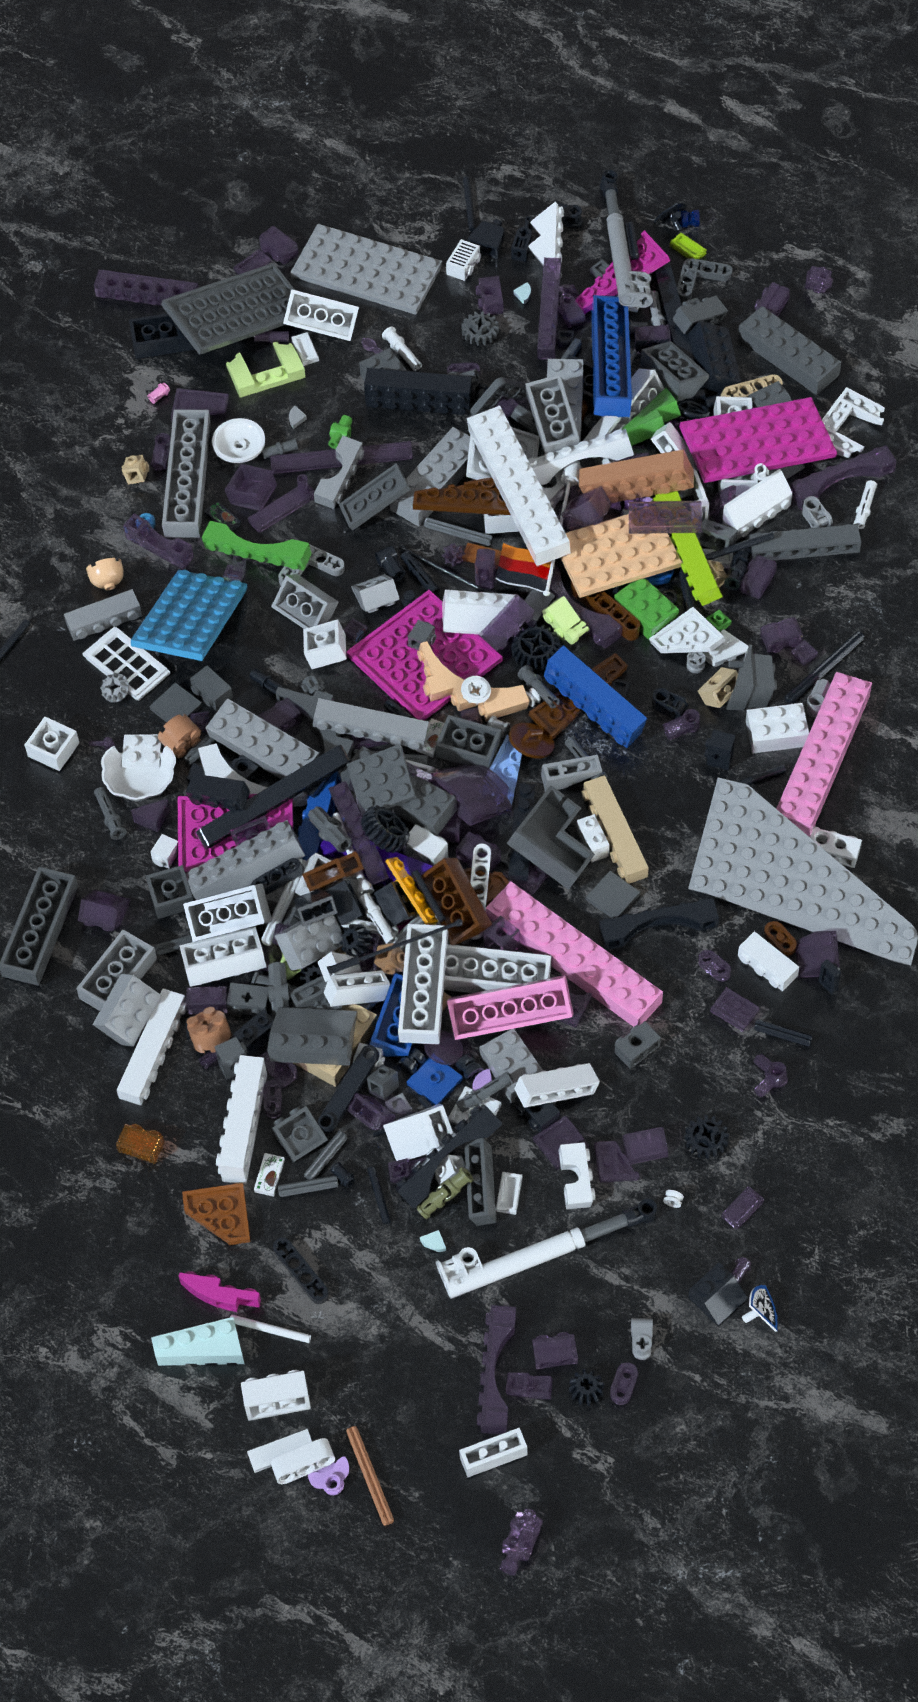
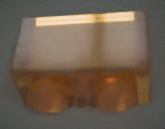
M125 1124L116 1146L120 1153L155 1164L165 1142L163 1136L158 1131L151 1130L149 1132L143 1130L138 1124H132V1126Z

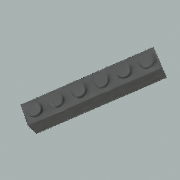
M858 524L774 531V539L750 547V556L752 563L858 553L861 547ZM766 533L750 534L749 539L755 538Z

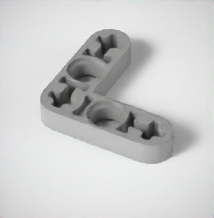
M310 545L312 555L306 567L309 564L333 576H340L344 573V561L341 558ZM319 557H324L326 559L324 562L321 563L316 561V559ZM284 566L278 575L279 584L282 585L286 575L298 574L301 576L303 570H294Z

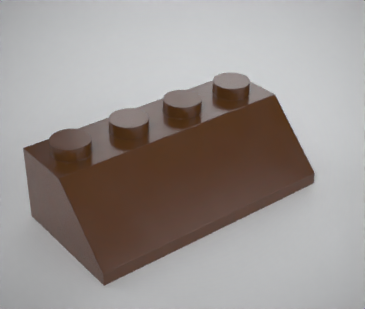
M443 858L421 875L446 917V920L440 923L441 926L454 923L457 919L463 920L462 926H454L448 929V939L451 945H456L477 936L492 925L457 858Z

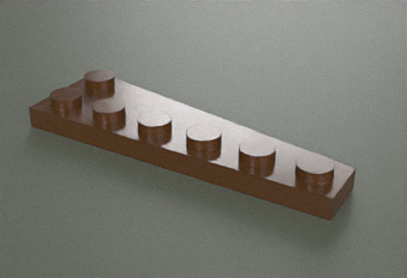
M615 653L591 670L608 685H611L615 679L627 670V664ZM560 691L554 694L560 700L559 705L553 701L557 707L550 708L544 701L529 711V716L551 740L583 712L582 709L577 708L573 704L572 700L563 696Z

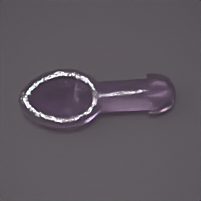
M362 338L361 344L367 351L374 352L375 354L383 351L377 347V343L374 340Z

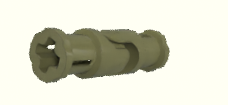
M463 1166L459 1168L457 1174L452 1178L446 1179L438 1186L436 1191H432L425 1201L416 1206L419 1213L425 1219H429L431 1213L437 1208H442L445 1202L455 1197L464 1185L474 1180L470 1172Z

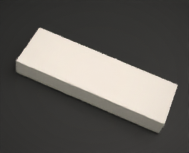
M308 1429L247 1451L254 1473L272 1467L271 1461L274 1458L311 1443L312 1440Z

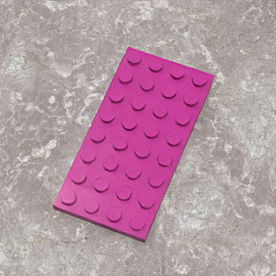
M811 397L680 422L679 426L704 483L755 473V466L760 463L765 465L768 470L834 458L837 455V451Z

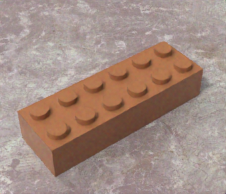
M684 449L581 468L579 469V487L589 506H600L694 488V470Z

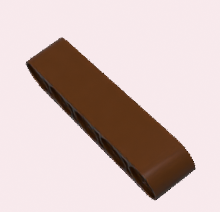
M571 581V594L625 639L633 641L639 637L640 621L604 591L579 598Z

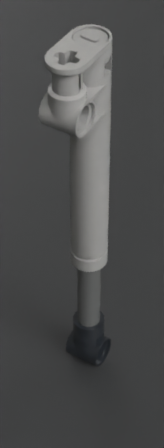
M605 170L602 175L600 189L603 191V196L607 202L609 215L607 217V228L619 302L623 306L646 308L653 303V297L650 295L651 276L645 272L632 271L624 220L623 216L619 214L617 201L618 188L616 181L618 174L613 170Z

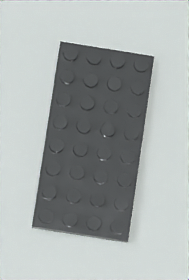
M272 263L164 299L161 305L200 355L286 325L283 322L291 289H295L278 267Z

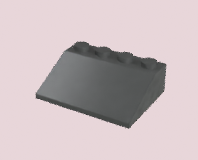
M278 1007L268 1042L267 1051L270 1061L350 1066L357 1011Z

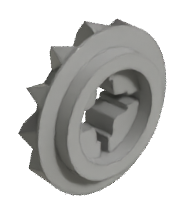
M114 672V674L107 675V678L102 680L103 685L100 688L102 696L106 700L119 702L125 698L129 690V683L125 676ZM114 683H115L116 685L120 686V687L115 688L114 691L109 688V687L113 686Z

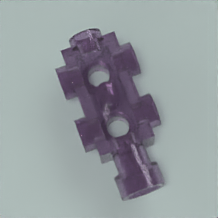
M525 1508L523 1512H517L516 1517L512 1519L508 1538L503 1541L502 1552L507 1556L502 1560L499 1568L502 1572L516 1575L519 1567L517 1565L518 1561L529 1560L543 1520L536 1516L537 1513L535 1511Z

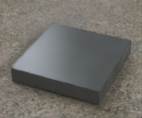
M174 683L150 705V710L168 722L179 714L181 716L186 714L190 718L202 707V702L177 683Z
M609 871L586 896V900L609 917L617 918L621 917L640 896V891Z

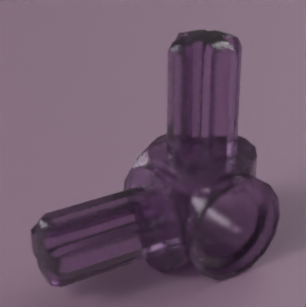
M762 1054L756 1056L754 1063L765 1071V1079L754 1089L759 1097H763L773 1087H783L787 1084V1070L783 1063L771 1062Z

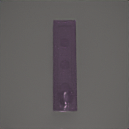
M301 474L297 477L298 487L248 517L249 523L258 533L314 499L315 491L309 486L306 475Z

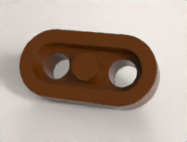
M771 921L766 924L764 929L765 938L785 956L792 955L797 945L795 938L777 921Z

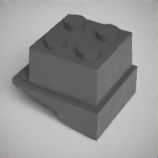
M749 645L743 661L729 660V668L740 669L734 689L727 702V710L744 711L745 708L767 707L769 700H772L773 691L777 688V680L774 679L775 663H772V656L753 654L752 645Z

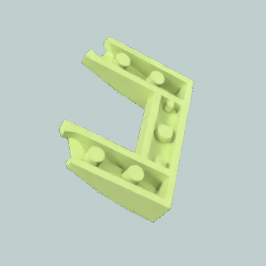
M273 342L274 349L282 366L251 375L241 353H237L234 360L226 363L239 397L306 378L305 369L292 343L284 345Z

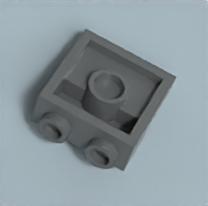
M300 1106L289 1112L291 1114L290 1117L285 1120L283 1117L273 1122L274 1127L271 1128L272 1133L280 1145L284 1147L293 1162L328 1140L307 1106L302 1109Z

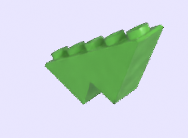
M665 388L623 428L627 431L631 446L653 437L654 433L663 427L665 422L681 416L675 398Z

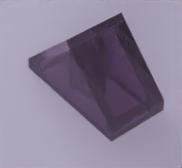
M164 799L131 810L133 821L138 825L158 832L170 813L168 800Z

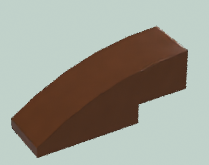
M355 851L307 871L302 875L309 891L312 892L365 870Z

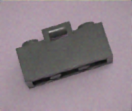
M717 296L706 297L702 301L694 298L682 303V306L676 310L673 321L685 335L699 321L711 324L720 323L728 310Z

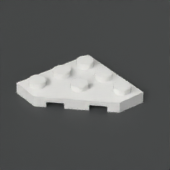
M694 607L649 638L651 644L660 653L711 652L726 641L724 636Z

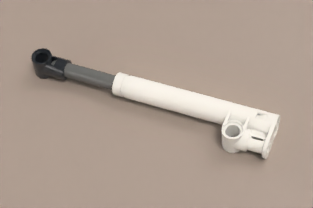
M643 1199L638 1205L623 1210L620 1215L581 1230L576 1227L569 1232L566 1231L484 1264H481L477 1252L473 1248L467 1247L462 1249L459 1254L452 1256V1259L444 1262L436 1261L437 1269L450 1299L575 1251V1249L585 1247V1242L623 1227L631 1228L641 1223H651L656 1218L657 1205L652 1199ZM645 1208H649L652 1210V1212L647 1214L644 1213L642 1210ZM466 1257H471L474 1259L472 1262L469 1263L463 1261Z

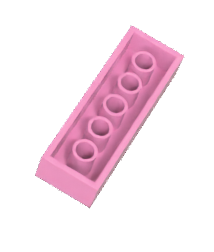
M566 975L452 997L447 1000L455 1040L570 1018L574 1014Z

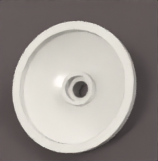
M242 418L232 419L224 422L215 430L212 437V445L215 453L221 459L232 463H243L254 459L262 452L265 446V434L262 428L254 421Z

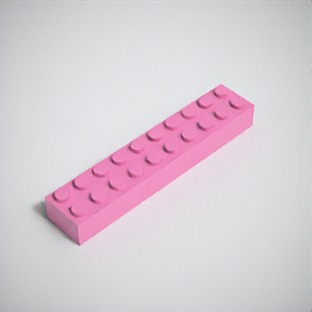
M839 672L835 673L776 808L809 837L871 692L872 682Z
M510 882L486 907V913L494 925L532 953L551 956V967L562 975H566V978L633 1027L637 1024L641 1025L662 1003L663 991L514 883Z

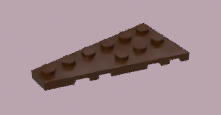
M491 477L464 482V485L460 486L452 484L448 485V488L443 489L435 487L414 491L413 510L511 515Z

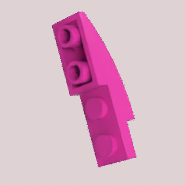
M194 1272L179 1273L181 1285L194 1296L210 1305L233 1312H238L239 1305L260 1307V1294L254 1289L246 1288L241 1290L231 1285L222 1287L220 1278L215 1275L200 1276Z

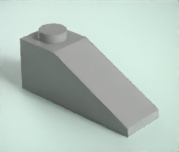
M598 755L543 764L541 778L545 792L550 785L557 790L574 785L602 773V768Z

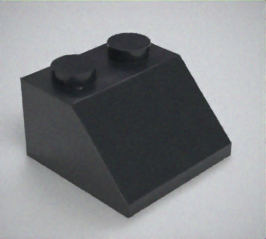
M720 1262L689 1289V1299L718 1327L748 1300L735 1277Z

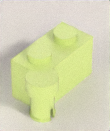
M564 596L541 611L544 614L545 621L553 627L557 637L562 641L567 640L570 644H574L579 640L580 636L589 631L588 626L582 629L586 623L580 622V618Z

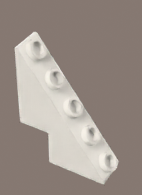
M554 202L530 222L540 237L528 247L556 282L559 283V278L562 276L560 263L562 262L560 247L563 246L561 238L563 224L561 220L564 216V210L562 206L559 207Z

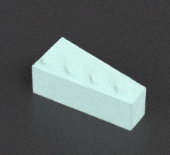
M233 1317L151 1337L158 1366L205 1365V1363H218V1365L227 1363L244 1364Z

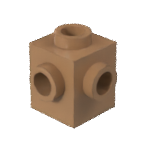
M394 943L380 945L377 947V951L392 946ZM398 947L375 956L374 964L386 974L392 975L403 972L405 952Z

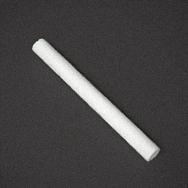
M232 1314L230 1316L234 1318V1322L237 1325L310 1343L311 1335Z

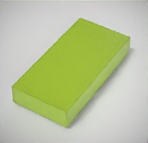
M683 233L678 234L670 241V247L688 259L700 260L707 252L705 248Z

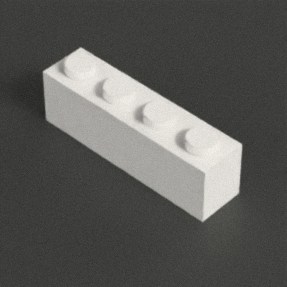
M590 1063L577 1064L572 1067H560L556 1070L541 1071L530 1075L524 1074L519 1077L514 1089L525 1108L592 1095L595 1093L600 1081Z

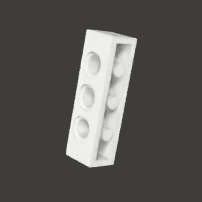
M814 826L810 838L840 864L855 868L862 840L854 836H845L835 831H826Z

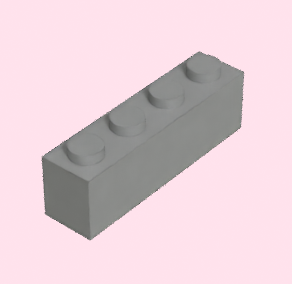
M133 589L64 614L66 625L73 641L83 639L88 635L102 632L105 629L142 616L140 605Z

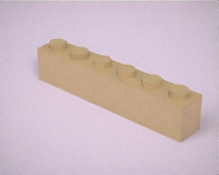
M605 775L584 782V789L581 791L582 797L585 802L588 801L590 805L589 812L591 815L595 814L609 843L610 856L613 863H617L619 867L617 870L620 878H624L628 884L647 878L648 866Z

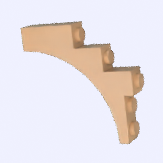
M427 641L420 643L417 655L420 662L423 661L424 673L427 677L423 689L425 695L429 696L431 701L451 696V702L453 706L457 707L458 711L478 706L481 716H484L485 721H489L493 715L499 718L528 708L529 699L523 685L510 688H491L490 697L484 703L482 702L478 705L469 703L466 699H463L461 692L464 679L453 674L439 661ZM472 687L473 690L471 693L479 694L480 689H475L474 687Z

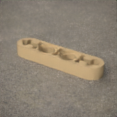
M769 375L727 386L720 397H731L730 395H733L732 397L748 398V395L758 391L755 385H760L764 388L771 385V382L779 381L781 385L783 382L778 375ZM740 389H746L748 394H743Z

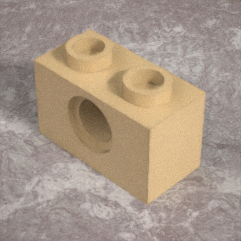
M721 667L698 690L705 705L720 708L730 699L738 676L736 670Z

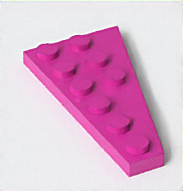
M644 230L641 233V238L637 241L639 258L634 261L630 259L632 271L650 274L670 262V259ZM613 262L605 269L606 273L602 277L598 276L595 279L596 283L591 288H586L573 301L575 307L582 315L592 310L593 295L615 296L618 294Z

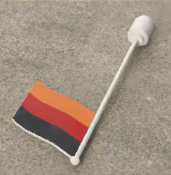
M579 461L568 464L562 471L561 482L567 487L559 521L561 526L563 525L570 487L577 485L579 482V469H581ZM503 543L496 579L506 584L532 588L543 592L544 596H549L555 560L536 566L528 549L516 548Z

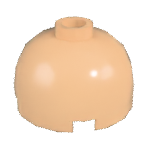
M115 558L96 561V566L91 567L90 564L86 568L90 582L98 588H105L106 591L116 588L115 585L119 584L124 574L121 559L116 561Z

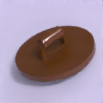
M518 723L509 732L510 743L518 752L525 756L537 759L546 758L554 749V741L535 724Z

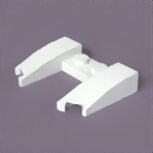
M847 387L822 421L837 451V455L849 458L856 451L862 452L864 446L838 433L837 430L849 414L882 426L884 418H880V412H884L885 407Z

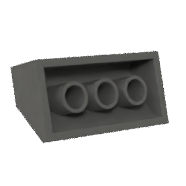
M671 341L641 349L640 368L655 370L664 389L667 388L676 401L692 398L709 378L708 373Z

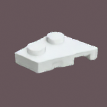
M723 629L720 633L726 641L711 652H703L706 657L705 661L714 667L719 666L726 661L735 660L736 656L746 654L748 645Z

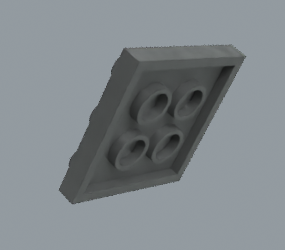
M400 744L347 764L362 817L372 806L378 805L389 809L417 798Z

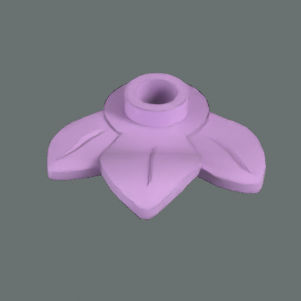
M342 1457L336 1463L333 1462L331 1465L317 1470L318 1472L308 1474V1479L313 1487L324 1489L329 1495H337L344 1488L343 1480L349 1474V1463L345 1457ZM337 1482V1486L335 1488H331V1483Z

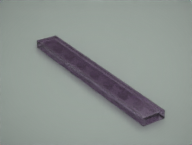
M411 441L362 446L364 455L362 460H358L356 465L413 459ZM336 449L270 456L272 474L341 467L342 464L336 459Z

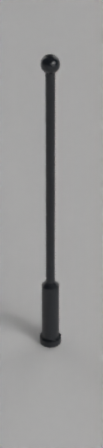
M404 545L399 547L400 552L410 551ZM410 551L412 556L463 581L464 583L484 593H496L488 588L484 589L470 582L469 580Z
M457 919L454 923L365 956H356L335 965L326 966L328 973L331 976L333 973L358 965L360 961L454 926L460 927L463 925V920Z

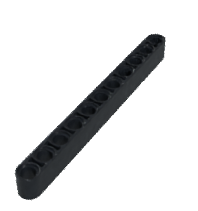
M668 262L652 272L662 312L666 320V327L670 341L695 362L689 334L684 335L673 321L676 310L682 305L671 264ZM700 388L692 398L686 400H703L705 397L704 389Z

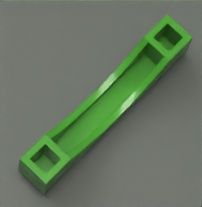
M214 521L209 522L202 536L205 548L210 551L224 552L228 555L232 554L259 562H268L276 566L290 567L294 570L304 571L312 555L310 545L307 542L291 539L276 544L252 543L238 537L226 524Z

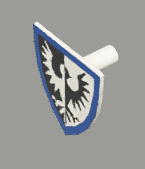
M759 1285L753 1288L750 1293L749 1307L752 1311L742 1316L743 1321L747 1323L760 1316L776 1332L778 1323L773 1300L766 1285Z

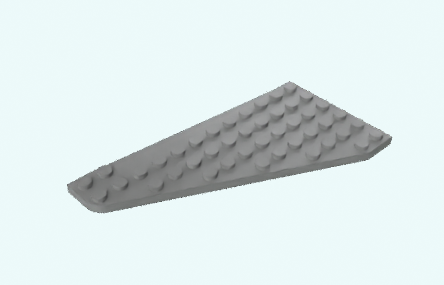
M722 778L717 779L689 890L712 895L882 958L912 965L918 935L915 927L749 785Z

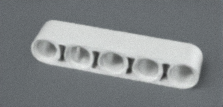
M479 844L473 851L470 883L474 890H483V893L477 896L486 911L491 849L486 844ZM480 852H484L487 854V856L484 858H480L477 856V854ZM481 870L485 872V875L477 876L475 873ZM484 931L470 939L477 940L481 938Z

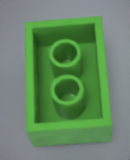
M645 578L633 581L614 595V600L640 621V632L648 640L679 616V609Z

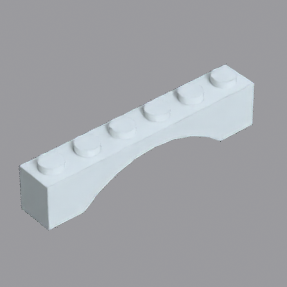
M619 429L611 434L600 435L593 440L582 441L577 445L567 446L556 452H548L538 458H530L528 461L540 485L549 483L559 470L577 460L589 457H603L617 461L633 456L634 453L626 429Z

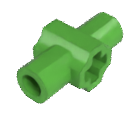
M343 415L339 423L335 422L332 424L329 433L331 439L328 443L331 448H337L342 436L350 438L352 431L350 425L353 421L351 417Z

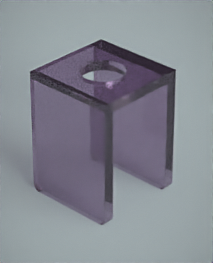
M500 915L484 931V948L488 949L495 942L500 946V950L515 952L520 946V930ZM503 928L507 930V934L505 936H501L503 934Z

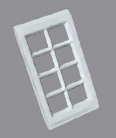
M115 626L82 653L89 662L106 676L114 674V672L119 673L127 666L135 672L127 679L128 683L137 675L146 681L137 690L129 685L128 694L138 701L170 674V671L144 649L132 647L131 639ZM118 637L125 644L114 652L107 645ZM129 646L136 653L125 661L118 654ZM105 648L112 655L102 663L95 655ZM140 655L147 662L136 670L129 663ZM116 657L124 664L113 672L106 665ZM151 664L158 672L147 679L140 672Z

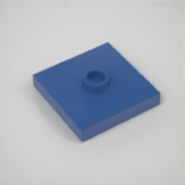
M432 1054L408 1079L407 1085L421 1096L424 1095L433 1105L441 1104L463 1080V1076Z

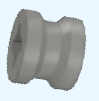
M703 652L688 653L687 669L691 673H700L704 670L705 654Z

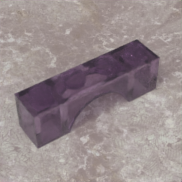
M133 514L123 525L126 539L182 570L194 558L191 544L178 537L175 540L164 538L152 528L147 520L136 514Z

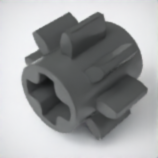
M313 675L306 677L302 682L303 685H301V691L310 696H313L315 691L322 692L325 688L320 677L316 679Z

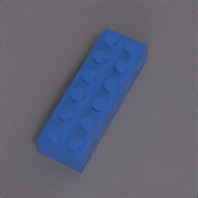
M564 645L548 659L544 673L546 681L556 686L563 696L568 697L577 708L587 713L589 719L596 721L604 732L614 737L618 744L628 748L642 734L647 718Z

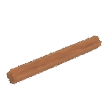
M356 1426L350 1427L346 1432L383 1525H389L394 1522V1518L358 1428Z

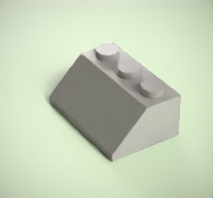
M298 574L285 576L271 607L303 629L326 623L332 617L338 601Z

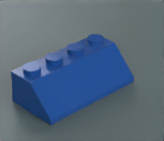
M397 973L394 974L370 1041V1045L381 1048L383 1056L386 1057L408 1056L412 1043L399 1042L398 1028L403 976Z

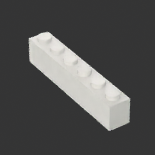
M162 989L160 993L162 996L145 1026L117 1088L119 1099L142 1105L143 1100L148 1098L150 1093L149 1087L157 1078V1069L165 1060V1051L171 1047L174 1031H178L180 1018L187 1011L188 1004L186 1003L185 995Z

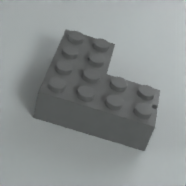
M550 785L507 844L569 890L595 854L565 832V829L581 807L567 798L559 810L556 809L564 794Z

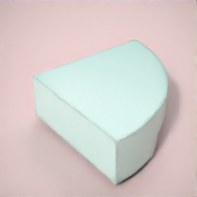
M528 282L514 290V295L523 304L529 301L531 295V288Z
M439 1230L420 1237L424 1247L436 1252L446 1251V1246Z

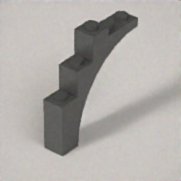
M278 687L276 691L277 703L290 707L300 713L312 725L318 698L334 701L333 695L325 691H315L313 696L307 693L295 692L289 688ZM314 727L323 742L324 753L338 745H342L349 758H352L354 752L352 740L346 737L341 738L342 734L335 731L320 730ZM344 768L338 771L339 775L344 770Z

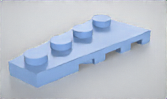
M509 735L506 736L476 794V798L511 811L522 754L512 746Z

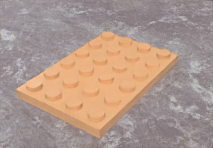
M649 508L640 510L636 514L630 513L566 533L570 542L571 553L561 557V560L579 598L681 567L682 561L667 531H664L665 529L663 528L665 527L662 521L658 523V520L661 519L659 514L657 517V510L651 511ZM639 513L641 514L639 515L640 519H637V523L640 525L641 521L642 523L645 522V525L642 529H640V527L638 528V524L637 528L633 524L631 527V522L634 519L636 520V518H638Z

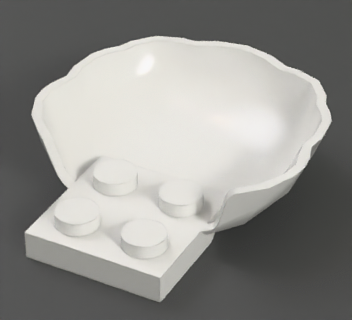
M158 734L124 735L123 752L119 753L115 746H112L102 757V781L113 795L135 802L160 796L173 779V768L176 764L174 752L168 746H165L163 753H161L162 743L158 740Z

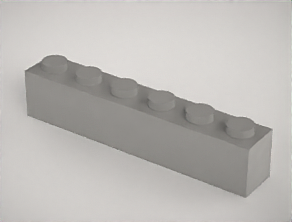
M318 698L313 719V727H317L320 730H332L339 734L346 733L358 738H369L376 742H388L395 746L400 744L413 750H423L429 724L428 721Z

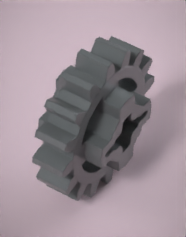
M484 311L481 314L475 312L474 316L469 314L468 319L464 318V323H462V336H465L466 341L470 339V344L476 342L477 346H479L480 343L486 345V341L492 343V338L496 339L497 334H499V325L496 317L490 318V313L484 315Z

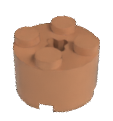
M179 714L170 719L163 726L165 731L163 733L160 731L158 734V740L164 746H168L178 759L186 754V750L194 747L200 741L201 730L186 714H183L184 716Z
M207 1007L203 1012L187 1020V1029L194 1048L200 1053H205L204 1050H210L211 1053L216 1052L215 1046L228 1041L232 1037L225 1014L215 1010L214 1007Z

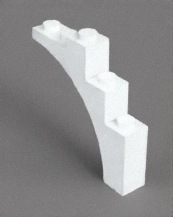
M217 744L198 748L205 775L245 781L250 794H258L268 788L252 783L238 775L221 756ZM303 792L293 798V807H301L307 804V794Z

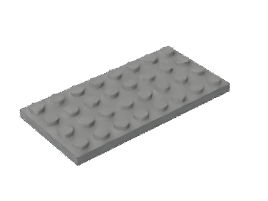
M317 224L290 273L293 278L416 315L442 267V261Z

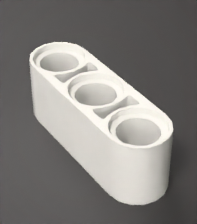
M322 1438L274 1458L271 1461V1466L277 1483L287 1484L331 1465L335 1461V1457L328 1439Z

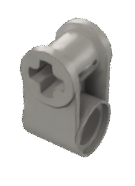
M810 496L804 500L802 515L808 521L811 528H822L833 524L830 513L823 507L818 498Z
M631 1318L632 1352L634 1357L639 1360H646L651 1355L653 1318Z

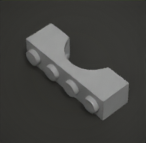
M342 436L335 450L336 459L342 464L341 471L332 478L321 479L314 492L316 503L335 509L336 505L341 503L342 493L344 489L348 488L350 477L357 470L356 464L358 460H362L364 455L362 442Z

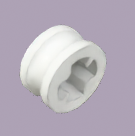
M530 688L529 692L526 691L531 707L535 706V703L541 702L540 696L534 688Z
M667 1190V1197L664 1198L663 1202L670 1207H681V1201L684 1198L683 1194L678 1191Z

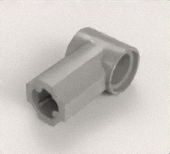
M817 680L812 693L808 696L806 712L811 717H817L831 685L828 680Z

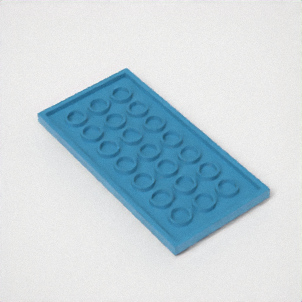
M178 570L132 637L131 646L203 661L247 591V584L241 583L238 580L231 581L222 577L207 576L203 573L197 574L187 570Z

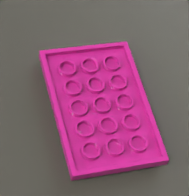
M249 794L248 799L255 796L256 794ZM178 796V866L183 865L184 871L187 873L192 868L201 866L209 859L218 857L226 850L233 849L243 841L250 840L260 832L267 831L276 824L288 820L293 828V798L213 847L205 849L197 837L196 831L230 810L221 807L212 808L202 804L195 805L191 803L188 796Z

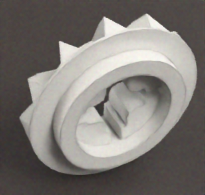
M480 676L468 677L461 686L463 699L476 705L484 703L490 697V684ZM472 687H474L475 689L479 688V694L471 693L473 690Z

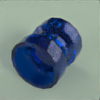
M687 210L681 211L682 228H687L691 225L694 227L700 226L699 210H693L692 212Z

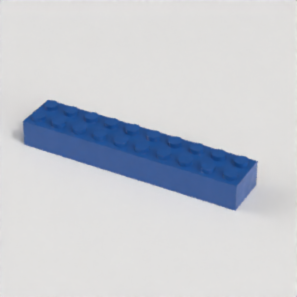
M593 295L591 316L594 415L630 417L632 387L628 306L621 305L619 298L616 296Z

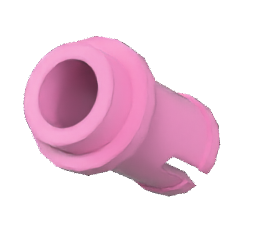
M160 383L147 397L155 404L164 395L167 396L169 394L170 388L166 383Z

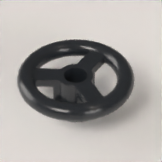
M693 400L677 402L679 411L684 415L683 419L685 421L705 418L710 415L709 409L699 402ZM686 405L688 408L684 409L681 406Z

